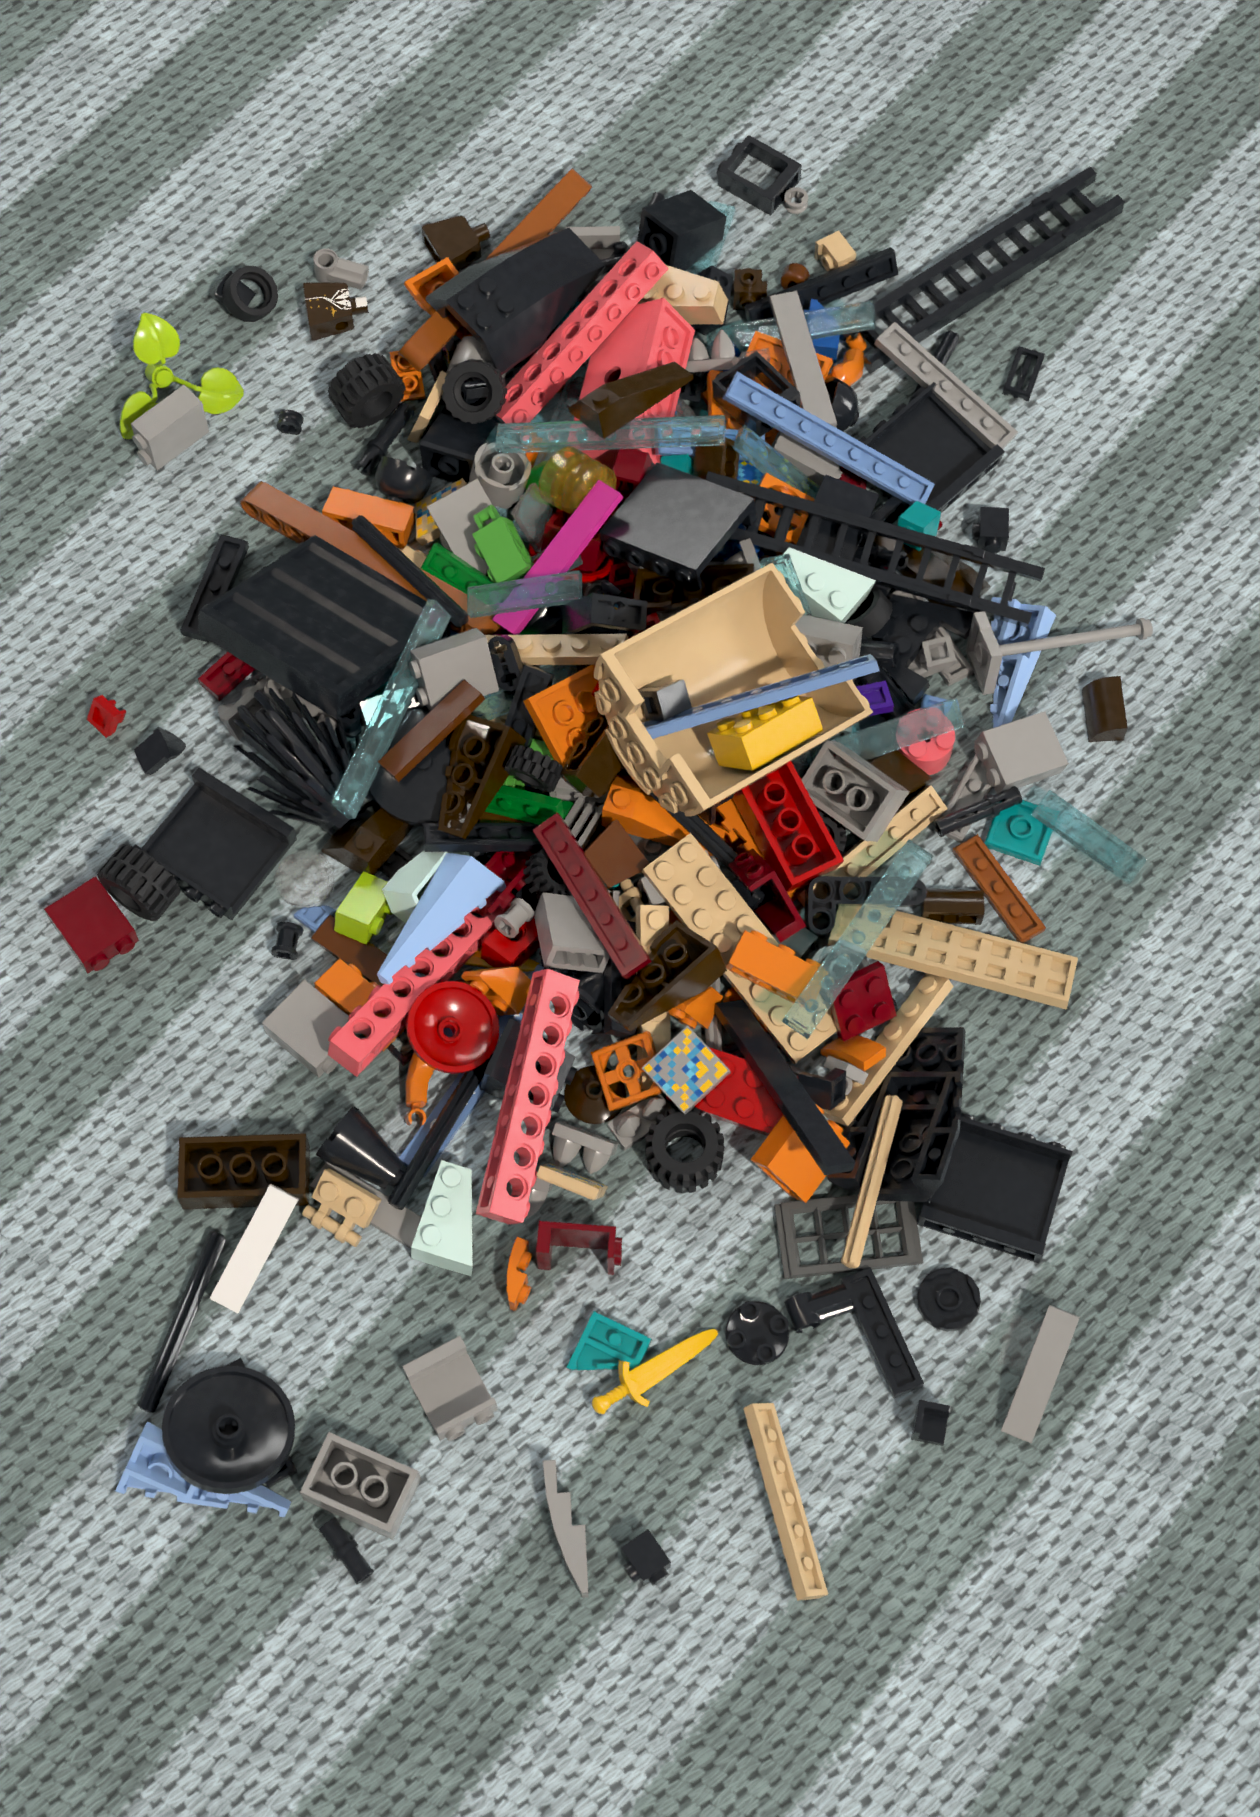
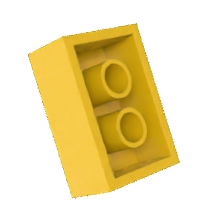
M798 695L741 712L740 715L734 718L721 720L716 724L717 728L709 731L707 735L719 766L754 771L822 732L823 728L812 697Z

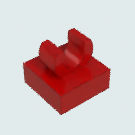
M103 695L93 698L87 720L107 738L115 733L117 725L124 720L127 711L125 709L119 711L115 707V700L108 701Z

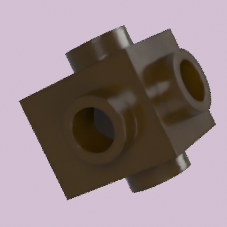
M751 268L735 269L730 297H733V310H745V305L767 297V281H762V270Z

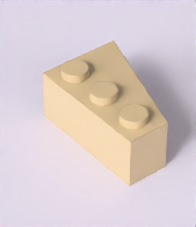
M666 265L669 269L637 303L641 304L665 298L689 324H723L728 299L718 281Z

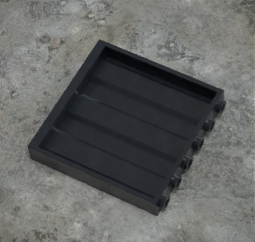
M316 535L305 542H301L288 553L281 555L279 559L263 567L253 576L244 579L230 591L224 592L210 604L204 605L198 615V633L335 719L409 667V662L412 661L410 650L448 638L450 620L434 605Z

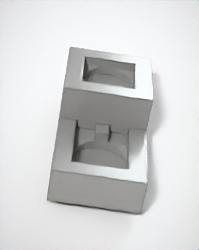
M951 635L923 641V648L908 668L925 678L956 664Z

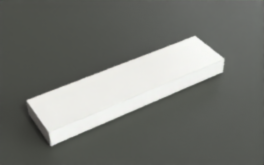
M272 1184L269 1185L210 1297L211 1300L239 1313L299 1198Z

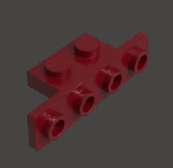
M538 851L496 852L487 862L485 867L501 878L506 884L504 891L500 892L501 894L488 908L487 911L490 914L498 906L504 910L515 897L511 893L512 889L515 888L519 892L525 885L524 879L529 877L523 874V869L527 868L525 862Z

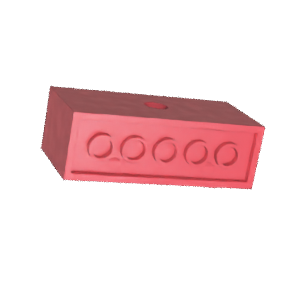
M665 298L637 304L590 355L579 400L604 384L668 363L676 362L686 369L695 330ZM681 388L605 439L574 417L565 453L595 481L600 480L602 482L611 481V473L620 446L640 449L643 452L649 453L654 465L657 462L661 463L662 455H655V426L673 424Z

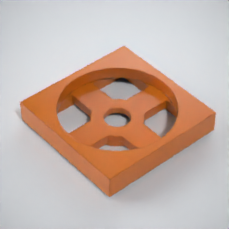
M767 472L762 476L759 483L761 487L772 488L776 491L813 502L815 500L813 497ZM766 503L764 511L767 512L769 520L766 523L762 518L759 530L774 538L780 516L774 512V508L778 506ZM803 513L801 516L793 514L790 525L794 526L795 529L788 531L785 542L797 544L808 515Z
M649 1031L591 1052L609 1111H615L664 1093L654 1081L648 1090L642 1092L638 1080L641 1073H644L642 1067L657 1054ZM634 1044L646 1049L648 1057L638 1061L633 1060L628 1045ZM615 1051L619 1063L616 1069L606 1072L607 1062ZM627 1065H631L634 1068V1074L631 1077L624 1075V1068ZM620 1081L626 1083L630 1096L627 1098L620 1097L612 1091L609 1085Z

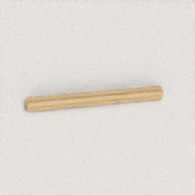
M887 1095L883 1102L841 1263L847 1268H858L861 1262L903 1103L895 1095Z

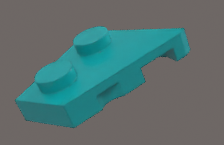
M593 1311L566 1368L570 1370H618L620 1360L630 1362L629 1369H633L642 1363L652 1339Z

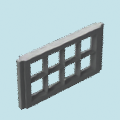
M858 1195L808 1200L807 1203L794 1201L775 1204L774 1209L784 1279L856 1272L869 1267L875 1270L923 1264L914 1202L876 1201V1205L896 1203L899 1226L879 1228L875 1205L871 1220L872 1229H869L868 1235H873L876 1258L861 1259L858 1268H847L841 1261L828 1263L825 1240L845 1238L847 1240L851 1225L848 1208L856 1207ZM841 1209L844 1232L824 1234L821 1211ZM814 1212L817 1235L797 1237L793 1214ZM900 1232L904 1255L883 1257L880 1234ZM818 1241L821 1264L801 1266L798 1243Z

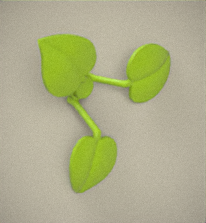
M143 312L134 334L133 350L139 360L148 364L145 369V376L151 382L149 388L152 390V398L147 393L138 391L126 400L120 416L121 436L124 439H132L134 432L131 423L158 404L155 403L158 399L157 387L166 388L172 381L200 392L198 399L202 402L204 411L210 414H221L231 410L243 397L244 390L235 375L221 367L211 368L206 371L201 377V387L173 375L171 369L164 364L166 363L165 358L173 357L178 353L180 347L179 335L174 327L161 317Z

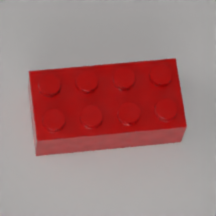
M792 761L734 793L732 799L764 860L774 869L787 893L809 883L816 877L835 871L844 862Z
M709 1047L731 1073L691 1110L694 1108L701 1109L700 1113L702 1114L708 1113L716 1119L768 1136L782 1118L783 1113L746 1059ZM666 1096L667 1101L673 1103L668 1096Z

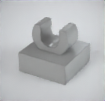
M829 1055L823 1066L831 1071L834 1068L846 1070V1095L852 1089V1081L864 1085L868 1077V1073Z

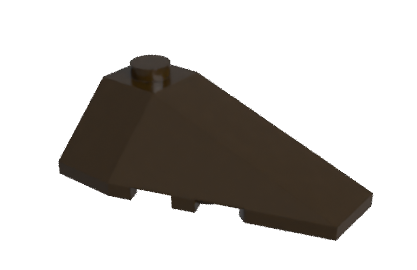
M878 535L874 539L873 546H884L888 550L894 551L897 540ZM903 544L901 551L907 554L908 563L905 569L898 571L903 576L916 579L924 548L918 551ZM931 551L923 582L944 587L952 556ZM959 560L951 590L972 595L978 573L971 566ZM985 580L982 585L980 596H982L986 591H988L991 588V586ZM927 599V600H928L929 602H931V603H936V604H940V605H945V606H949V607H954V606H950V605H947V604H944V603H940V602H937V601H933V600Z

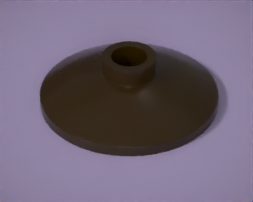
M595 1065L576 1071L571 1085L566 1084L565 1104L570 1113L582 1122L588 1124L605 1123L615 1118L622 1110L621 1108L609 1111ZM606 1067V1072L612 1071ZM620 1081L609 1085L614 1093L626 1098V1089L623 1082ZM597 1087L601 1092L598 1095H592L589 1090Z

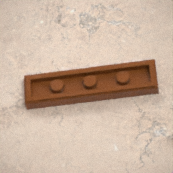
M978 834L953 848L952 852L977 887L983 890L985 898L1017 942L1025 943L1045 931L1046 927Z

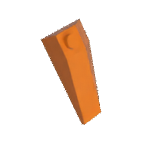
M447 257L404 282V285L417 304L432 316L436 310L426 301V296L455 277L459 272ZM464 326L455 334L461 340L466 336H473Z
M619 772L611 784L602 809L603 827L617 819L628 834L661 842L669 846H674L690 834L665 808L660 806L658 801L650 794L647 795L630 775ZM715 823L709 825L724 840L726 831ZM698 841L704 850H707L709 856H714L704 845H702Z

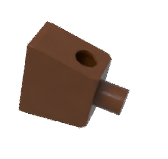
M617 819L607 825L584 850L585 855L607 889L640 873L643 868L650 864Z

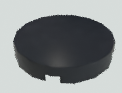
M951 1267L940 1268L927 1274L919 1285L916 1297L918 1311L923 1319L932 1327L946 1332L961 1330L970 1325L977 1316L981 1303L980 1291L973 1278Z

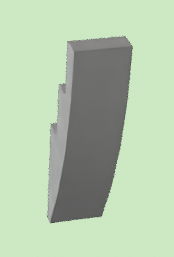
M1049 1304L1001 1428L1002 1432L1032 1444L1080 1319L1079 1316Z
M543 1460L546 1498L554 1535L566 1568L581 1597L589 1598L585 1525H572L570 1492L558 1493L556 1460Z

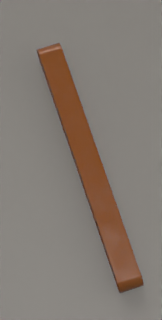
M572 168L485 260L548 236L577 206L579 201L588 194L592 186ZM435 311L398 353L420 372L463 325L452 314L443 319Z
M259 481L240 501L241 507L249 516L298 544L316 535L429 602L356 532L273 486ZM422 570L468 613L469 621L467 624L458 628L450 621V629L460 634L477 628L484 635H494L500 628L492 620L497 614L494 609Z

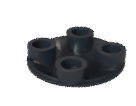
M746 1301L732 1312L726 1323V1342L730 1351L744 1363L766 1365L778 1359L785 1351L789 1341V1323L787 1318L774 1306L759 1301Z

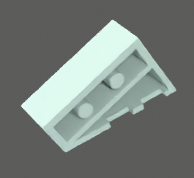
M790 547L774 564L776 569L785 577L786 584L793 594L800 599L807 615L845 623L867 598L876 581Z
M441 1160L411 1247L412 1259L472 1276L471 1169Z

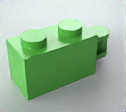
M491 504L474 515L475 522L479 528L478 531L472 534L476 541L474 547L478 555L485 559L489 567L487 573L494 584L510 588L526 576L534 563L512 520L500 516L496 508ZM492 519V522L487 525L486 521Z

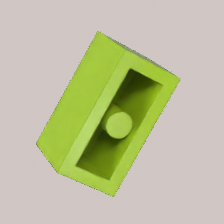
M363 871L336 910L334 931L366 945L373 935L377 936L383 927L387 914H393L382 891L388 881Z

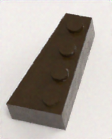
M598 713L594 720L588 721L584 728L586 738L576 743L560 773L583 796L600 798L610 789L612 780L624 768L606 735L605 730L609 728L606 716Z

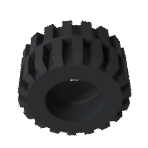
M377 353L373 355L366 354L363 357L354 359L339 370L336 377L330 383L328 397L348 425L353 428H364L383 420L398 407L404 397L405 385L383 355L380 356Z
M121 844L97 874L102 886L117 902L135 915L150 921H158L181 892L175 878L164 866L144 851L130 845Z
M674 1108L667 1110L666 1117L660 1114L656 1118V1124L652 1123L649 1127V1135L646 1136L645 1146L647 1168L649 1172H653V1179L657 1183L662 1180L663 1187L668 1190L671 1186L676 1187L675 1192L682 1193V1188H688L689 1193L696 1192V1186L700 1185L702 1189L707 1187L708 1180L714 1181L718 1170H721L725 1147L723 1133H720L719 1124L717 1122L712 1123V1116L708 1113L704 1116L700 1115L701 1109L694 1108L693 1112H688L686 1115L681 1110L680 1112H675ZM690 1137L701 1144L703 1153L694 1161L679 1162L667 1153L666 1147L675 1138Z

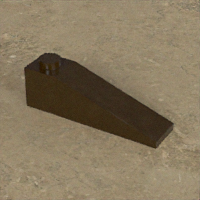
M676 362L668 363L604 384L568 407V410L573 416L605 439L693 380V374Z
M754 563L707 565L700 574L703 586L701 590L689 585H682L680 582L669 577L659 576L654 571L646 568H637L634 599L647 601V614L655 612L656 614L671 613L690 607L754 572L755 566Z
M469 715L454 729L449 742L451 758L450 765L446 766L445 776L448 777L446 793L442 795L439 831L462 839L467 838L508 778L509 774L504 770V767L513 748L516 745H525L526 739L513 728Z
M375 803L349 820L340 829H337L321 850L322 853L359 874H362L364 871L375 876L414 825L394 819Z
M676 920L653 941L650 946L651 953L649 954L652 962L637 971V975L631 984L625 985L609 1010V1017L630 1032L705 991L727 971L718 947Z

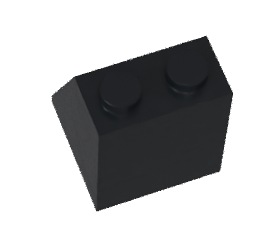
M688 190L643 207L637 241L653 250L665 265L686 271L723 240L727 216L694 191Z
M444 407L420 442L422 468L431 472L433 477L454 483L463 478L467 484L470 483L469 477L477 450L485 443L496 442L499 437L498 421L490 419L477 424L465 423L461 419L452 416L450 410Z
M510 1018L485 1070L480 1089L502 1100L521 1026L520 1023ZM565 1051V1059L559 1067L557 1076L558 1089L552 1097L551 1113L552 1111L559 1112L565 1098L564 1095L560 1094L564 1084L571 1085L577 1068L573 1067L575 1056ZM536 1060L535 1067L536 1070L540 1073L541 1066L539 1062ZM529 1090L528 1098L533 1103L534 1097Z

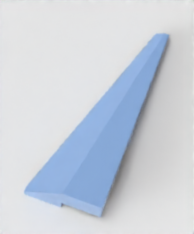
M992 597L991 601L1000 603L1001 598ZM1012 599L1011 602L1008 601L1007 606L1032 613L1029 625L1023 627L995 618L994 621H991L994 636L998 644L1002 645L1047 638L1056 614L1047 606L1021 604L1018 600ZM1041 650L1002 657L993 693V704H990V712L993 714V728L1012 722Z
M446 853L379 969L377 976L380 982L388 985L393 982L392 976L404 966L408 968L416 963L415 957L425 949L431 951L465 923L464 917L476 907L482 909L487 905L486 899L496 890L499 892L504 891L506 888L505 882L472 856Z
M148 1421L115 1490L118 1493L125 1494L127 1487L145 1489V1497L155 1498L157 1491L176 1495L177 1502L227 1509L229 1502L247 1504V1512L257 1513L259 1506L278 1510L279 1517H285L291 1504L290 1500L263 1485L245 1492L233 1494L213 1493L193 1486L184 1480L170 1464L163 1446L162 1429Z

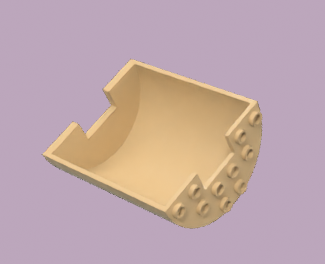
M773 563L764 566L605 651L597 659L594 678L599 680V691L595 692L598 712L606 716L609 728L605 730L606 735L621 763L637 785L647 795L653 792L659 798L660 806L672 813L681 811L687 817L700 814L873 713L868 700L861 695L852 679L801 694L799 696L812 697L823 731L754 771L719 766L707 735L709 731L717 728L716 724L721 720L734 718L741 713L652 739L642 722L649 720H646L642 703L645 700L639 693L641 689L646 687H663L678 679H682L685 681L691 705L696 707L825 668L822 660L816 657L808 645L805 635L795 625L805 614L802 603L793 594L786 584L785 577L776 569Z

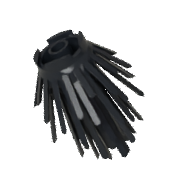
M269 688V694L287 718L266 694L257 690L253 695L265 709H259L255 713V717L244 705L237 707V711L240 713V717L262 741L239 719H234V722L244 731V740L275 766L282 775L254 752H247L239 745L233 746L279 783L266 775L258 777L257 780L286 796V798L270 790L262 792L253 787L246 789L279 803L280 805L277 808L288 812L273 809L268 813L320 826L331 836L335 831L334 825L340 829L361 810V806L365 804L363 801L365 797L369 802L373 799L370 790L366 786L359 733L355 737L357 751L354 754L351 741H347L341 718L338 717L336 719L338 725L334 731L330 719L327 717L325 722H320L321 731L305 704L302 705L293 692L291 698L318 738V743L296 712H292L272 688Z

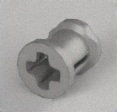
M514 898L511 901L510 908L504 914H499L494 919L495 926L504 936L515 938L519 933V928L525 922H530L533 919L534 911L523 899Z

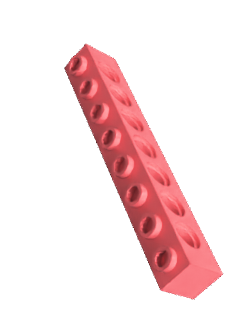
M636 241L505 386L507 388L506 402L503 404L502 410L495 417L506 428L518 436L669 268L653 250Z
M496 890L486 899L487 905L482 909L474 908L464 917L465 923L453 932L462 934V937L451 933L431 951L425 949L415 957L416 963L410 968L404 966L392 976L393 982L391 984L376 986L368 997L369 1001L363 1007L358 1005L351 1012L348 1018L349 1021L343 1027L338 1026L330 1034L328 1038L330 1042L328 1055L357 1077L407 1025L408 1012L418 995L426 988L436 983L449 981L482 946L481 940L490 929H496L494 919L499 914H504L510 908L511 901L504 910L498 906L490 914L487 911L488 908L501 894ZM472 914H480L482 917H476ZM434 953H442L445 956L439 957ZM414 973H423L426 976L419 977ZM395 993H403L406 997H398ZM376 1013H383V1014H385L387 1017H385V1018H380V1017H377L375 1014H376ZM355 1034H364L367 1038L361 1039L356 1037Z
M550 969L537 971L532 975L478 1201L477 1215L505 1224L523 1223L529 1213L530 1202L528 1200L531 1188L537 1179L536 1166L538 1157H540L544 1149L543 1136L545 1127L551 1119V1101L558 1089V1071L565 1059V1041L572 1029V1011L579 999L578 986L580 980ZM550 1001L554 1004V1013L550 1009ZM543 1030L546 1032L548 1037L547 1043L543 1040ZM536 1060L539 1062L541 1066L540 1073L536 1070L535 1067ZM529 1090L534 1097L533 1103L528 1098ZM522 1120L525 1122L527 1127L525 1134L521 1129ZM515 1151H516V1152L518 1153V1155H519V1163H518V1164H516V1162H515V1160H514V1152H515ZM508 1181L512 1186L511 1195L508 1194L506 1189Z

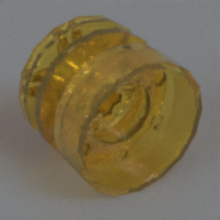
M564 447L558 450L545 465L539 480V492L542 499L571 516L598 480L616 490V476L612 469L595 459L592 460L587 454L575 447Z

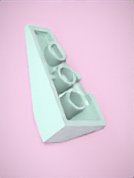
M422 851L401 867L382 889L391 912L406 924L446 853L469 856L470 852Z

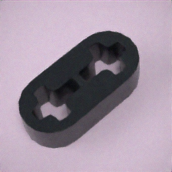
M508 635L495 636L489 640L488 647L497 683L503 690H516L524 668L516 643ZM499 643L501 645L505 644L507 647V650H505L503 653H497L496 647L499 646ZM509 672L515 673L517 676L513 682L506 680L505 676Z

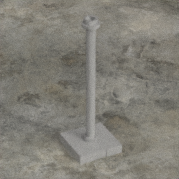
M983 611L973 615L966 653L983 695L993 694L995 691L1003 656L1138 636L1140 640H1145L1147 637L1152 636L1153 628L1149 619L1138 618L1136 624L999 645L986 612Z

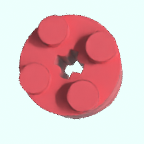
M922 708L910 711L901 717L898 722L894 738V750L899 751L928 775H933L941 771L950 760L955 741L954 727L938 708Z

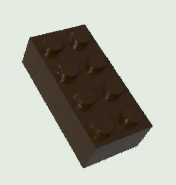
M306 1133L179 1137L177 1199L183 1210L258 1207L270 1184L299 1198L296 1206L309 1205L310 1144Z

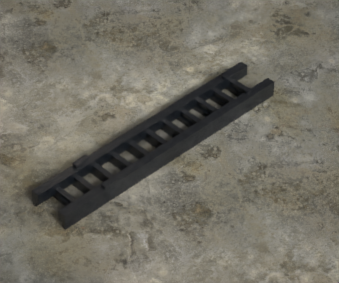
M1088 167L1052 191L1043 193L1032 200L1030 205L840 324L839 341L842 340L844 342L848 336H853L858 332L875 349L864 357V365L871 374L890 362L891 359L875 345V341L880 335L870 324L881 319L890 327L896 322L919 343L1121 214L1125 201L1119 195H1116L1096 208L1080 192L1094 183L1097 173L1091 167ZM1069 198L1086 214L1077 221L1060 205ZM1050 211L1066 228L1055 234L1039 217ZM1029 224L1045 241L1034 247L1018 230ZM1007 237L1024 253V255L1014 261L998 245L999 242ZM988 251L1003 268L992 274L978 260L977 256ZM967 264L982 281L971 287L956 271L958 268ZM944 277L961 294L952 301L934 285ZM922 291L939 308L930 315L913 298ZM902 305L917 323L907 328L892 310Z
M709 471L705 480L750 496L755 500L758 519L752 526L747 525L746 530L737 528L727 540L729 542L740 545L739 542L751 538L754 549L777 556H782L790 547L876 580L874 584L976 613L985 611L989 617L1023 627L1029 625L1031 612L1010 607L1007 604L1008 601H1012L1017 584L1014 582L1016 575L1041 582L1045 571L1043 567ZM766 503L783 508L774 538L757 534ZM794 511L810 515L802 546L785 542ZM822 519L840 524L831 555L813 550ZM848 527L868 532L860 563L840 558ZM875 535L897 540L888 571L867 565ZM903 543L924 548L916 579L895 573ZM931 551L952 556L944 587L923 582ZM960 559L980 564L972 595L951 590ZM988 567L1008 572L1000 603L979 598Z

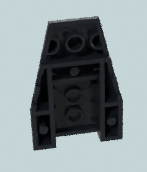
M566 228L467 267L426 296V301L443 319L452 314L482 345L481 358L484 362L493 364V367L498 368L502 376L546 342L549 334L559 326L562 318L569 310H572L579 297L589 289L606 265L570 228Z
M964 1027L921 1029L862 1107L856 1119H853L850 1125L844 1129L843 1136L850 1142L846 1149L855 1161L853 1171L830 1174L827 1176L829 1182L859 1195L884 1099L887 1095H895L903 1103L877 1201L926 1202L943 1184L960 1133L966 1035Z

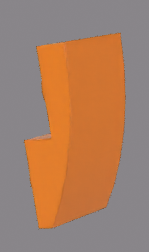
M399 351L390 352L392 367L405 385L404 397L400 402L425 398L421 371H417L398 353Z
M858 1035L844 1042L838 1037L820 1049L821 1054L826 1058L828 1055L846 1063H851L864 1072L886 1057V1047Z
M516 1237L507 1269L508 1301L510 1309L516 1311L519 1303L525 1304L531 1291V1286L527 1285L528 1276L520 1272V1269L526 1271L531 1261L532 1253L529 1252V1241L520 1237Z

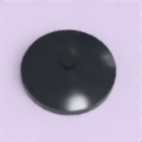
M428 708L409 710L386 722L373 737L365 758L366 781L374 800L389 816L414 826H423V823H439L442 795L446 793L448 777L445 776L446 766L450 765L451 751L449 750V742L453 731L399 782L379 765L378 761L430 712Z
M241 1366L215 1367L189 1378L172 1395L162 1420L163 1446L174 1470L193 1486L219 1494L245 1492L270 1480L287 1461L295 1437L293 1408L281 1387L263 1373Z

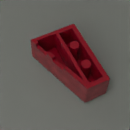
M620 446L611 473V488L623 496V499L617 506L620 507L655 466L649 453L637 448Z

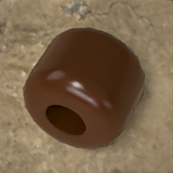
M799 263L787 265L781 276V287L785 290L809 280V271L804 265Z

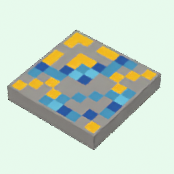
M688 1025L642 1067L644 1072L684 1115L731 1073L726 1065Z

